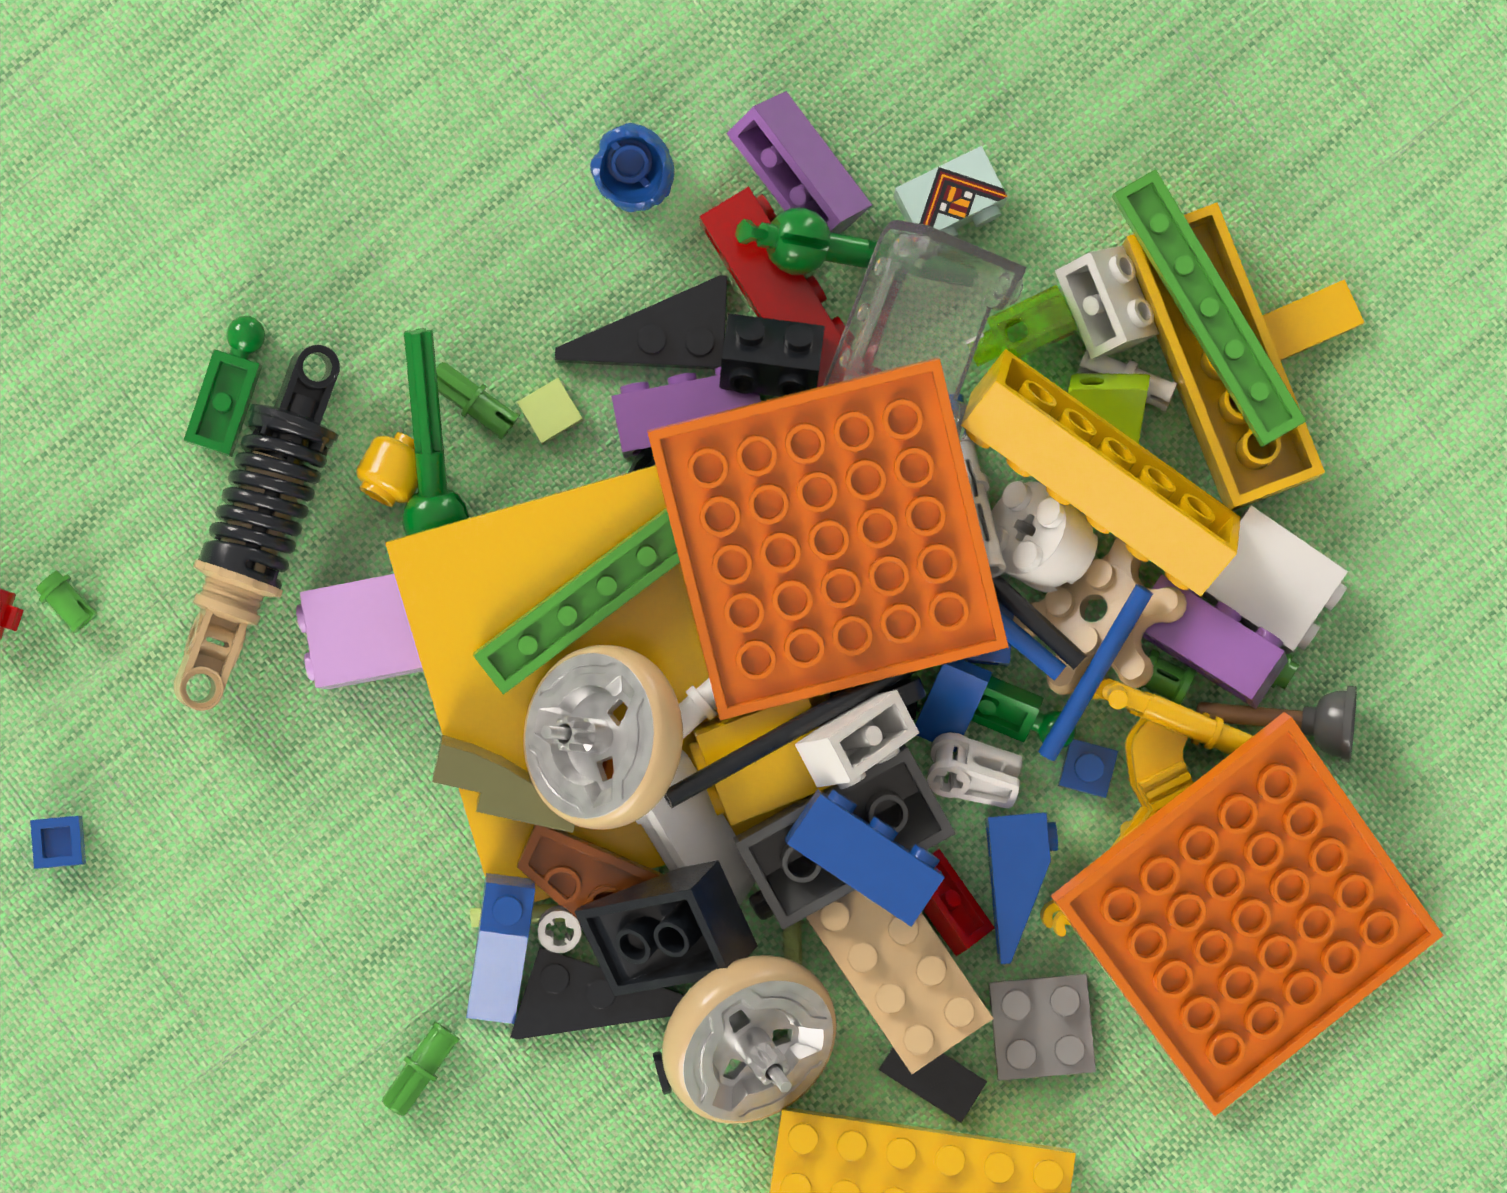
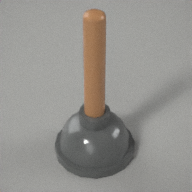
M1347 686V691L1328 693L1318 701L1316 707L1304 706L1303 711L1265 707L1254 709L1251 706L1200 702L1197 705L1196 712L1201 714L1206 712L1210 714L1212 719H1216V716L1223 718L1224 723L1262 727L1267 726L1285 712L1294 719L1304 735L1314 736L1316 745L1322 751L1331 756L1340 757L1341 763H1350L1354 737L1357 687Z

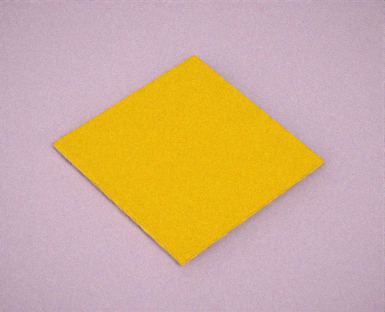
M656 465L385 542L442 735L482 747L506 758L528 772L525 762L523 738L525 719L532 696L543 677L559 660L576 650L588 646H621L645 656L666 676L674 690L678 704L688 696L686 691L691 686L697 689L709 678L680 563L504 695L473 656V652L666 508ZM830 693L808 698L811 707L830 698ZM624 702L613 712L618 721L623 720L628 709ZM706 718V719H705L704 721H702L700 724L709 721V719ZM693 730L683 739L682 750L688 755L696 770L699 771L689 747L690 743L697 741ZM459 788L485 877L486 873L528 878L517 868V862L534 824L476 812L479 792ZM801 799L731 826L727 814L723 813L737 836ZM636 821L619 828L604 830L589 829L575 825L573 833L567 832L652 869L666 865L642 825L637 824ZM535 884L534 902L551 898Z

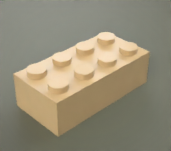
M854 890L805 917L911 1074L994 1019L922 912L911 927L857 890Z

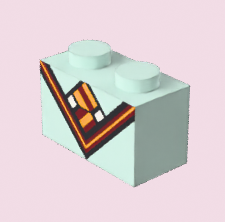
M980 146L896 187L894 199L918 247L920 248L931 243L933 248H937L958 237L959 234L956 229L968 223L974 222L976 227H980L998 218L1001 215L999 208L1005 205L1007 195L983 147Z

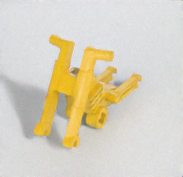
M1104 678L1091 700L1105 699L1112 708H1126L1127 712L1140 717L1127 735L1125 753L1129 774L1128 780L1141 807L1130 821H1125L1120 826V835L1111 847L1194 783L1183 758V749L1188 737L1191 738V743L1195 745L1201 742L1205 744L1204 748L1211 750L1215 748L1230 755L1253 737V735L1224 724L1223 718L1216 716V719H1212L1210 714L1206 712L1201 714L1156 694L1140 691L1119 681ZM1053 900L1047 902L1042 907L1040 918L1043 925L1047 928L1053 927L1054 932L1058 936L1064 937L1066 935L1065 924H1071ZM1059 911V912L1055 915L1054 919H1052L1053 914H1054L1055 912Z

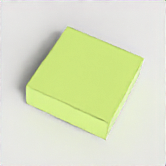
M559 378L517 401L542 445L583 421L582 416Z

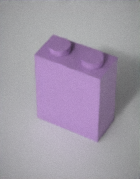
M395 574L299 592L301 604L297 605L296 608L297 621L301 632L307 634L309 652H306L304 656L305 669L308 678L315 682L316 688L333 689L423 671Z

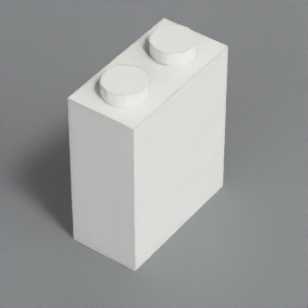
M1251 505L1241 515L1237 554L1203 593L1202 597L1213 605L1220 601L1234 609L1243 617L1240 623L1253 632L1262 627L1277 636L1283 642L1280 649L1284 650L1287 655L1294 652L1296 647L1304 651L1313 640L1320 626L1314 623L1315 619L1324 607L1331 611L1347 589L1341 581L1348 571Z

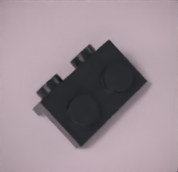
M728 313L719 387L743 394L755 393L778 397L817 388L825 326Z

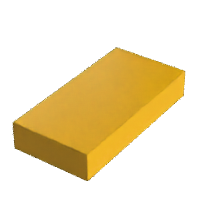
M1345 279L1263 315L1281 361L1365 323Z

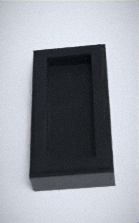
M892 1047L878 1069L960 1123H962L987 1083L986 1080L944 1053L911 1074Z

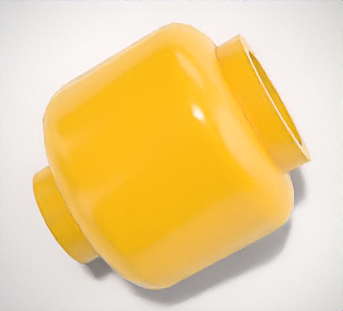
M397 432L394 438L389 436L375 437L356 469L357 477L362 482L359 489L370 498L389 507H393L395 502H408L418 488L414 439L401 432Z

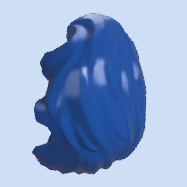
M635 123L618 126L603 134L599 143L600 150L594 155L590 164L591 173L601 195L626 212L646 211L654 205L661 204L665 197L670 194L675 175L674 162L663 140L652 130Z

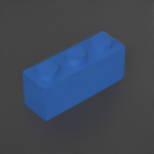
M817 789L786 835V843L912 927L945 878L942 872L935 868L940 860L917 844L910 851L896 842L895 838L899 832L874 816L870 823L853 813L858 805L837 790L832 789L830 794L826 795Z

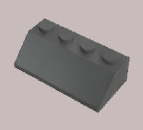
M905 744L899 747L900 752L895 757L868 769L865 772L866 777L860 782L845 789H840L837 784L821 790L826 795H829L832 789H835L858 805L853 813L868 823L875 816L899 832L895 841L910 851L915 844L928 850L956 834ZM814 794L801 799L733 837L739 853L782 930L855 890L789 846L785 841L786 835Z

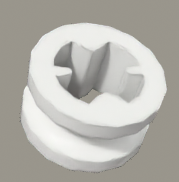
M560 905L552 906L540 917L538 938L542 946L547 950L555 953H565L578 944L582 927L578 919L566 908ZM555 918L566 919V927L573 928L574 931L572 935L566 932L564 940L554 939V932L546 930V925L550 923L554 926Z

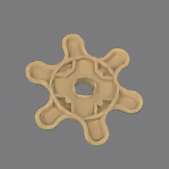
M1118 537L1115 538L1108 554L1102 559L1093 560L1084 575L1073 584L1066 582L1055 587L1058 591L1048 592L1043 600L1035 603L1029 602L1087 655L1073 670L1056 654V657L1066 665V668L1055 680L1051 679L1048 675L1046 677L1050 689L1057 694L1068 695L1074 691L1135 585L1139 584L1145 587L1139 578V568L1142 561L1134 557L1127 550L1125 542ZM1167 586L1160 589L1145 587L1153 595L1111 665L1124 684L1133 688H1139L1151 680L1154 666L1151 659L1142 649V636L1146 629L1155 623H1171L1183 616L1187 607L1186 597L1175 587ZM1091 599L1093 601L1102 599L1107 603L1105 616L1097 622L1085 621V609L1089 605L1088 601ZM1014 616L1013 621L1016 624H1018L1032 637L1036 636L1017 617Z

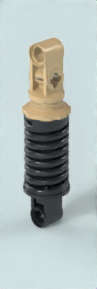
M312 345L298 350L292 356L274 407L251 404L248 427L253 433L242 437L241 447L245 452H240L236 455L234 463L238 469L232 470L228 476V482L233 487H227L222 492V500L226 504L219 505L215 512L216 518L221 522H214L209 528L210 536L216 540L204 543L199 559H195L193 567L206 575V582L203 584L202 592L200 594L196 593L193 603L201 609L194 620L187 638L184 656L174 680V693L183 705L194 710H209L220 702L231 670L235 666L242 650L247 626L258 625L261 616L257 615V611L260 609V602L263 601L264 597H281L283 590H280L282 583L277 579L279 572L288 570L289 562L287 559L279 556L278 553L291 554L295 551L296 542L286 537L285 534L298 536L303 528L299 522L292 520L291 517L304 519L309 512L308 507L297 502V500L311 501L314 498L315 491L313 488L304 485V481L317 484L321 479V473L318 470L304 465L303 462L305 461L318 468L324 467L327 462V453L333 443H337L339 437L337 433L321 424L340 372V363L337 355L326 346ZM310 354L321 357L326 366L324 376L317 382L310 380L303 371L304 360ZM206 637L222 641L224 646L208 642ZM196 674L206 675L211 684L209 694L200 701L191 700L186 691L189 679Z

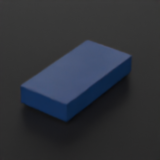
M964 660L942 664L915 723L919 731L917 736L933 742L936 737L951 732L964 735L988 685L992 672ZM954 747V750H953V751H954V752H957V749H958V748H957V747Z

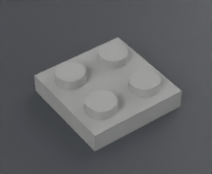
M1087 974L988 982L991 1015L994 1018L992 1020L998 1081L1096 1072Z

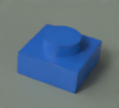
M1073 739L1067 748L1058 786L1106 798L1118 751Z
M82 816L30 820L34 869L86 864Z

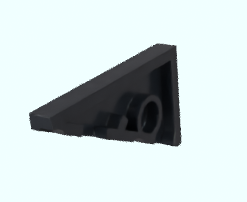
M717 276L555 348V362L715 370L721 367L724 346L727 276Z
M540 947L510 1038L518 1040L670 1017L685 994L666 988H658L614 996L601 967Z

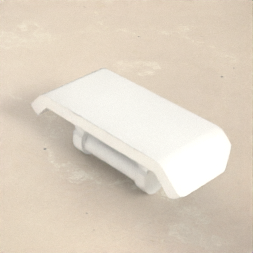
M683 750L678 769L670 786L697 772L692 761ZM707 789L674 808L668 805L663 796L649 813L636 820V823L641 824L669 871L719 860L739 906L742 904L755 884V879L734 843L733 837L736 835L723 814L716 815Z

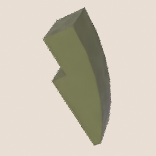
M442 735L432 782L479 792L476 812L573 833L575 825L559 817L543 802L526 770L506 758L475 744Z

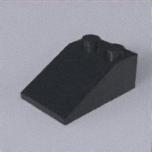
M719 860L675 869L582 905L574 911L614 996L698 982L711 971L728 968L735 960L748 957L758 946Z

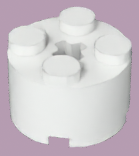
M1015 481L1007 485L1001 499L991 511L1003 561L1006 564L1005 573L1041 592L1058 591L1055 587L1066 582L1070 584L1076 582L1091 565L1098 546V535L1093 533V526L1087 521L1086 514L1071 504L1066 506L1054 500L1046 491V486L1041 482L1023 483Z

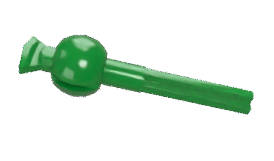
M804 207L790 208L781 212L774 218L771 224L762 222L759 226H756L751 220L743 219L736 227L735 236L739 243L748 244L756 241L758 247L767 248L769 259L777 268L791 275L808 274L820 268L823 262L827 261L970 288L974 285V279L979 277L980 269H976L977 259L832 233L829 230L828 224L819 214Z
M426 328L404 331L418 493H415L409 499L403 512L402 524L406 536L469 518L464 500L458 493L447 489L433 330H426Z

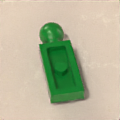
M240 316L229 324L226 333L228 344L231 347L229 354L213 350L184 437L186 443L230 457L233 456L262 369L261 364L248 360L249 355L259 350L265 340V330L262 324L251 316Z
M991 676L971 721L1023 743L1030 730L1038 733V737L1043 743L1061 711L1055 710L1046 714L1040 713L1039 711L1044 700L1043 697ZM1076 726L1064 747H1067L1073 741L1076 734Z

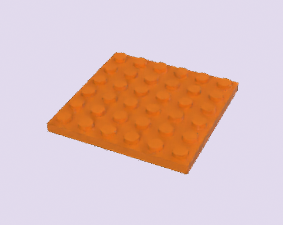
M937 357L647 430L720 720L1009 648L940 358Z
M1285 712L1050 895L1202 1103L1214 1116H1217L1444 936L1294 719Z

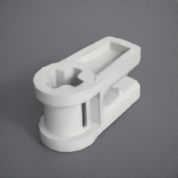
M945 733L934 739L931 747V757L934 764L928 770L927 783L935 794L942 797L959 798L1002 808H1011L1014 805L1020 788L1018 777L1022 768V756L969 739L959 733ZM954 747H957L958 753L955 756V758L952 759ZM949 772L948 783H945L944 776Z

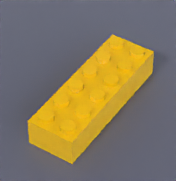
M1218 202L1185 214L1184 217L1299 407ZM1134 234L1127 236L1122 245L1127 256H1129L1135 266V276L1144 298L1153 310L1154 322L1159 332L1156 335L1174 382L1177 383L1176 387L1223 505L1234 511L1313 481L1323 475L1325 470L1306 423L1261 448Z
M1007 349L1002 352L971 392L961 426L966 429V434L974 443L985 449L992 447L1006 457L1007 464L1016 473L1024 477L1031 475L1046 486V491L1054 500L1062 505L1068 506L1071 504L1086 514L1087 521L1096 530L1104 534L1111 532L1125 542L1127 550L1134 557L1143 562L1150 560L1163 569L1168 580L1182 590L1191 589L1199 596H1202L1237 554L1241 520L1239 515Z
M787 1107L782 1109L780 1114L769 1193H1070L1076 1153L1067 1148Z

